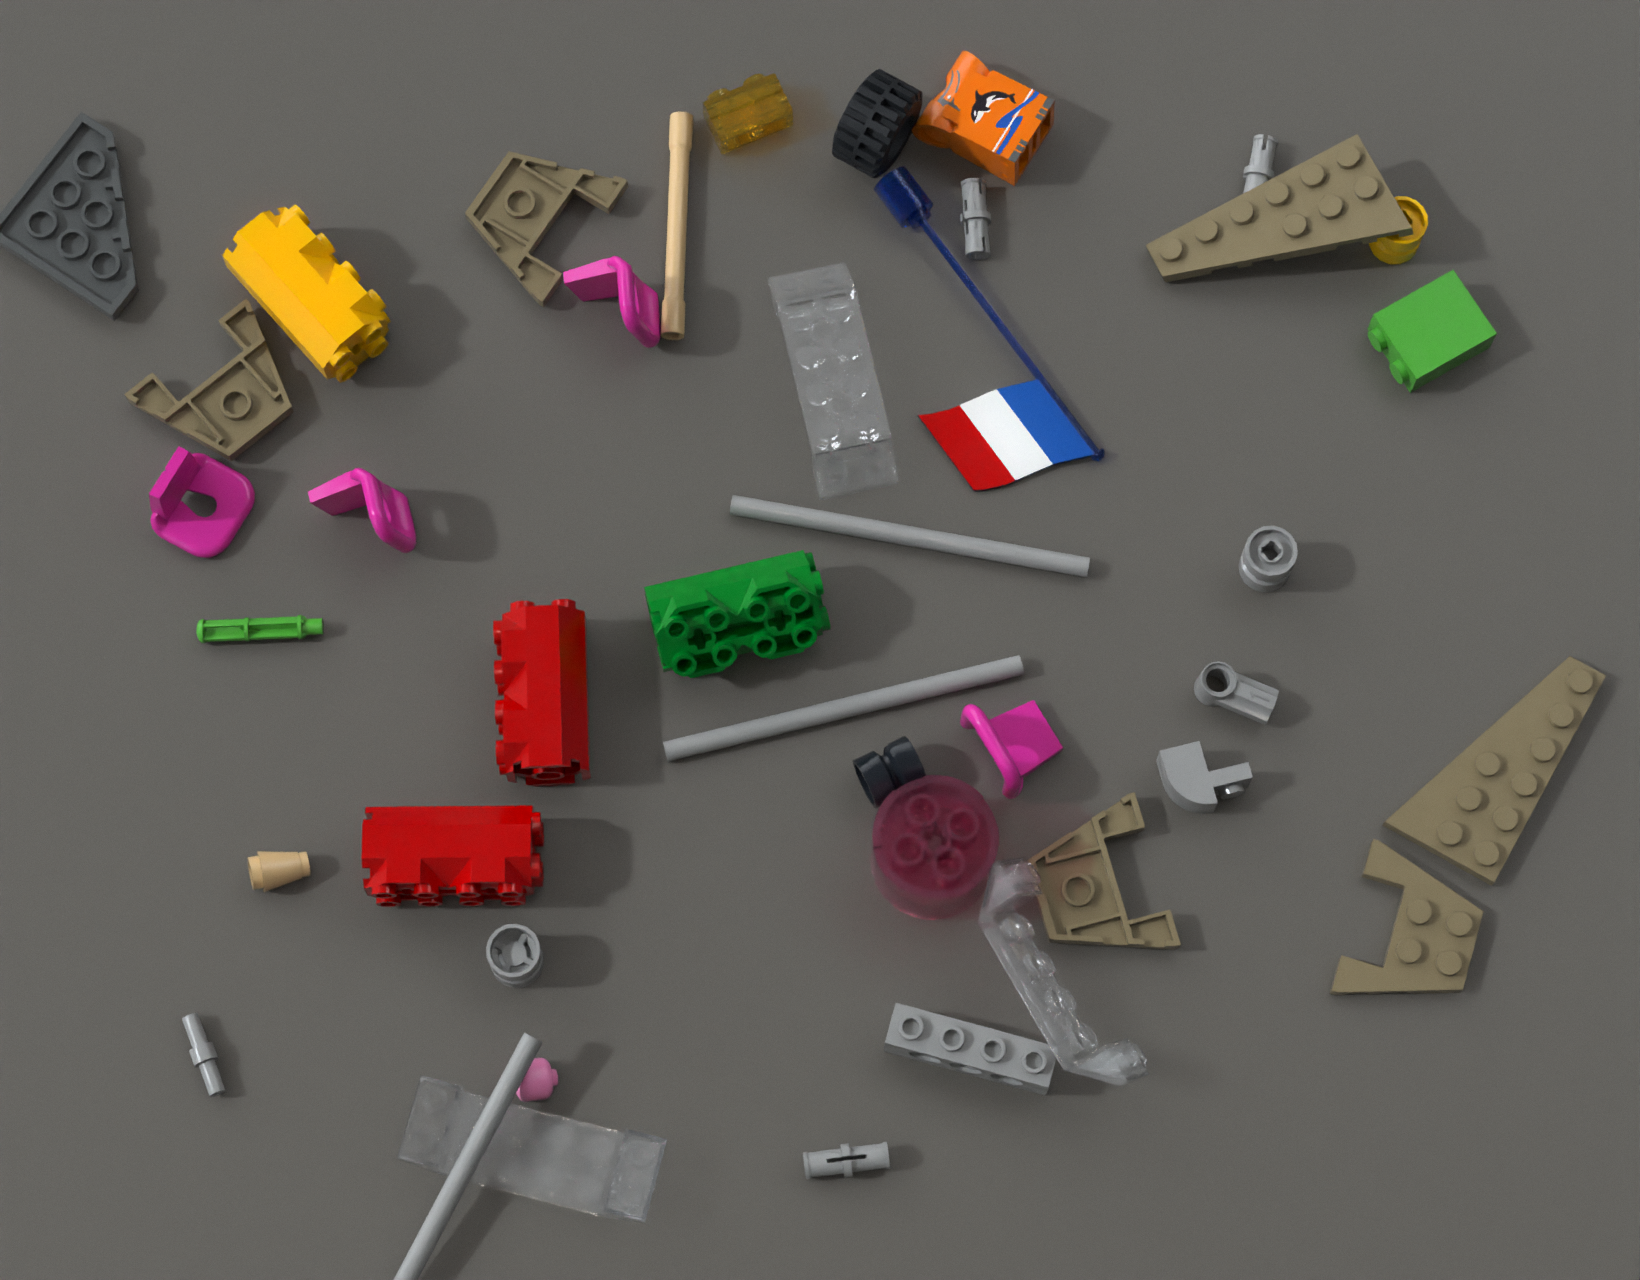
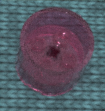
M924 776V778L901 786L896 791L894 789L883 801L876 814L870 853L873 878L882 895L894 907L910 916L936 920L960 914L978 901L990 882L998 852L999 829L990 807L983 799L984 797L969 784L949 776ZM934 836L941 838V845H938L936 851L928 849L929 841Z

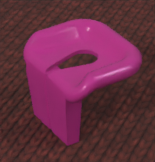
M612 256L563 272L564 284L583 302L619 296L621 316L627 330L647 348H653L659 343L661 326L658 295L633 272L632 267L621 257Z
M178 446L166 465L165 471L161 473L149 492L152 529L160 538L194 556L201 558L217 556L227 549L250 513L255 500L253 485L243 474L202 453L191 454L189 451ZM186 491H191L215 499L217 507L212 515L201 517L195 514L181 499Z
M355 468L308 491L310 503L332 516L367 506L372 526L383 542L402 553H409L415 548L416 531L406 495L377 479L370 472L362 468Z
M1034 700L990 720L975 704H968L962 710L961 726L965 729H975L1003 775L1004 785L1002 793L1008 799L1016 798L1021 793L1024 777L1063 750V746Z

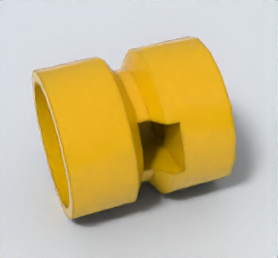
M1396 196L1394 198L1411 225L1414 235L1399 237V234L1377 238L1378 242L1369 243L1372 253L1380 261L1388 264H1402L1409 261L1416 254L1428 226V215L1424 207L1417 200L1407 196Z

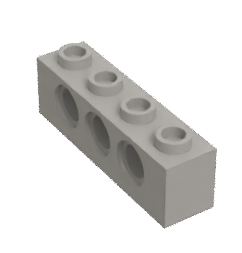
M895 1003L884 1044V1052L1041 1095H1046L1059 1047L900 1003Z

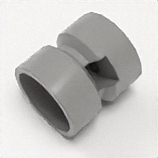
M1274 525L1263 526L1255 530L1248 537L1238 564L1239 574L1244 583L1251 589L1259 592H1273L1281 588L1288 580L1298 555L1297 543L1293 536L1285 529Z
M506 924L496 929L489 937L486 946L487 960L495 978L503 985L512 988L526 987L534 983L541 975L544 966L543 951L535 933L528 927L520 924Z

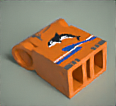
M962 51L945 78L946 88L928 103L914 125L912 133L917 139L928 145L939 148H951L955 154L1015 186L1054 125L1055 100L994 70L989 71L972 53Z

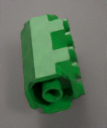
M804 550L644 587L653 633L657 645H659L657 650L663 671L673 670L676 674L683 677L695 678L723 671L726 667L733 664L737 655L754 651L756 655L769 659L801 653L806 648L811 647L817 640V636L823 635V631L831 630L826 606H823L821 595L824 594L819 570L816 571L812 552L804 553Z

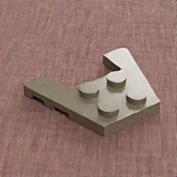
M508 151L466 210L465 216L534 300L544 308L563 281V275L532 256L533 252L573 195L579 196L607 214H610L628 188V181L622 177H604L596 175L595 171L583 168L574 170L558 166L557 162Z
M247 299L243 300L218 320L220 326L239 346L242 352L182 400L177 401L153 372L124 394L131 405L231 462L294 412L251 304Z
M1135 792L1127 794L1107 810L1101 811L1092 817L1090 821L1072 833L1069 832L1026 861V867L1049 943L1171 950L1180 948L1181 943L1170 909L1132 920L1128 919L1105 841L1144 831L1145 824Z
M1373 839L1370 843L1361 877L1403 890L1383 967L1341 955L1330 994L1460 993L1464 988L1484 911L1381 841Z

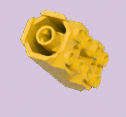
M297 205L290 209L286 207L277 208L279 215H274L270 210L264 211L237 231L232 239L237 244L235 250L232 253L227 248L222 255L225 264L327 380L336 378L340 383L345 382L356 373L358 365L368 357H377L388 346L389 342L384 338L389 331L388 324L391 322L384 312V309L387 307L373 289L366 292L358 283L361 277L349 262L345 261L341 265L333 255L336 250L323 233L320 232L316 236L308 227L310 224L308 217Z

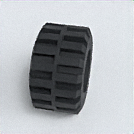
M882 69L875 70L861 83L843 112L834 134L832 155L872 178L880 177L895 162L912 133L922 108V91Z

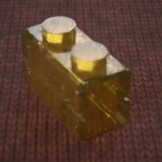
M773 73L765 77L763 74L752 75L743 82V86L728 91L727 88L718 89L709 94L707 100L702 102L705 122L721 154L793 126L792 107L783 92L776 74Z

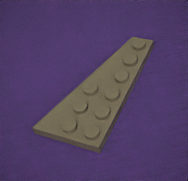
M1356 134L1146 244V248L1164 282H1171L1212 274L1213 270L1236 265L1238 268L1253 266L1252 262L1274 258V261L1336 250L1340 245L1362 241V244L1378 242L1377 238L1397 234H1399V237L1414 234L1396 199L1360 137Z
M1569 656L1392 814L1382 826L1492 886L1606 675Z

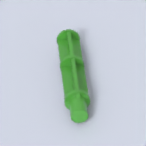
M302 615L273 618L245 617L244 619L225 620L201 619L197 623L196 634L201 643L238 640L248 642L251 640L285 638L303 639L307 635L324 634L323 618L307 619Z

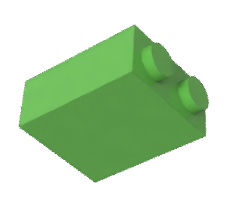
M1454 270L1449 271L1373 314L1367 328L1368 338L1372 346L1378 352L1382 351L1390 362L1389 368L1394 379L1399 384L1404 383L1410 393L1489 349L1497 335Z

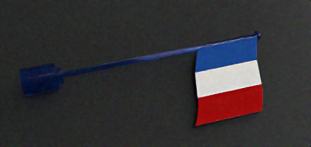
M905 166L898 167L889 172L874 187L876 194L902 228L911 226L913 229L922 227L1036 379L995 389L952 409L918 415V418L973 492L1004 487L1051 466L1087 457H1091L1093 461H1101L1105 456L1104 449L1099 450L927 222L931 217L929 211L933 207V202Z

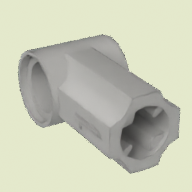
M1220 661L1211 662L1205 666L1194 684L1195 696L1204 705L1211 707L1221 706L1264 725L1274 709L1279 690L1236 673L1230 665ZM1210 676L1219 678L1224 684V691L1216 692L1211 690L1207 685L1206 678Z

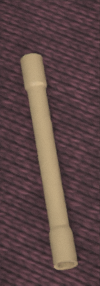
M674 112L670 114L669 125L670 171L666 265L660 335L667 340H680L684 338L686 234L689 161L693 136V115L687 112Z

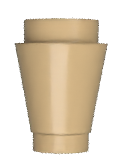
M257 851V856L247 858L253 890L263 888V891L266 892L302 879V877L310 876V865L306 851L299 853Z

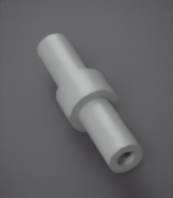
M198 1013L189 1014L183 1017L182 1021L192 1046L189 1053L194 1067L200 1068L209 1096L220 1095L226 1090L215 1062L219 1058L213 1042H208Z

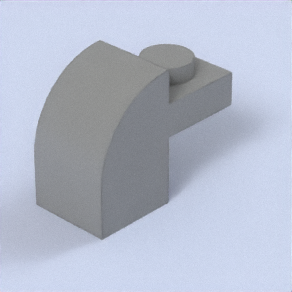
M1200 741L1160 750L1156 759L1160 777L1168 796L1179 807L1193 813H1213L1218 804L1216 795L1220 794L1221 799L1239 796L1245 793L1244 788L1249 786L1253 778L1249 762L1209 772Z

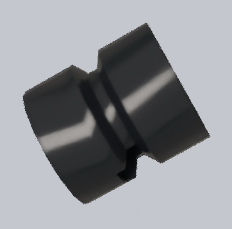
M906 736L888 743V746L884 747L882 756L875 751H871L853 760V766L859 782L874 808L881 807L895 800L897 789H901L906 793L928 784L923 765Z

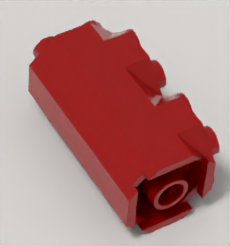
M558 599L552 601L551 605L535 606V603L531 601H515L510 603V612L502 614V620L493 621L494 645H497V656H501L502 659L494 660L495 685L498 688V696H504L503 700H495V722L498 725L499 735H503V740H496V763L499 765L500 775H506L508 782L517 783V775L526 777V785L529 786L570 785L575 783V775L581 773L583 780L590 779L587 626L585 611L576 609V601L570 599Z
M533 805L365 808L367 819H363L361 859L362 868H370V878L363 879V886L367 896L376 898L377 906L397 907L401 905V901L418 900V905L436 907L443 905V897L448 895L458 896L459 904L464 906L484 905V900H501L502 905L521 906L526 904V896L534 894L535 887H543L544 866L543 862H541V854L536 853V847H544V822H541V812H535Z

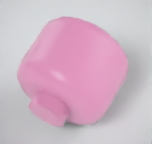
M534 1058L516 1092L518 1098L523 1102L548 1099L553 1093V1086L558 1085L556 1069H551L550 1063L545 1058Z

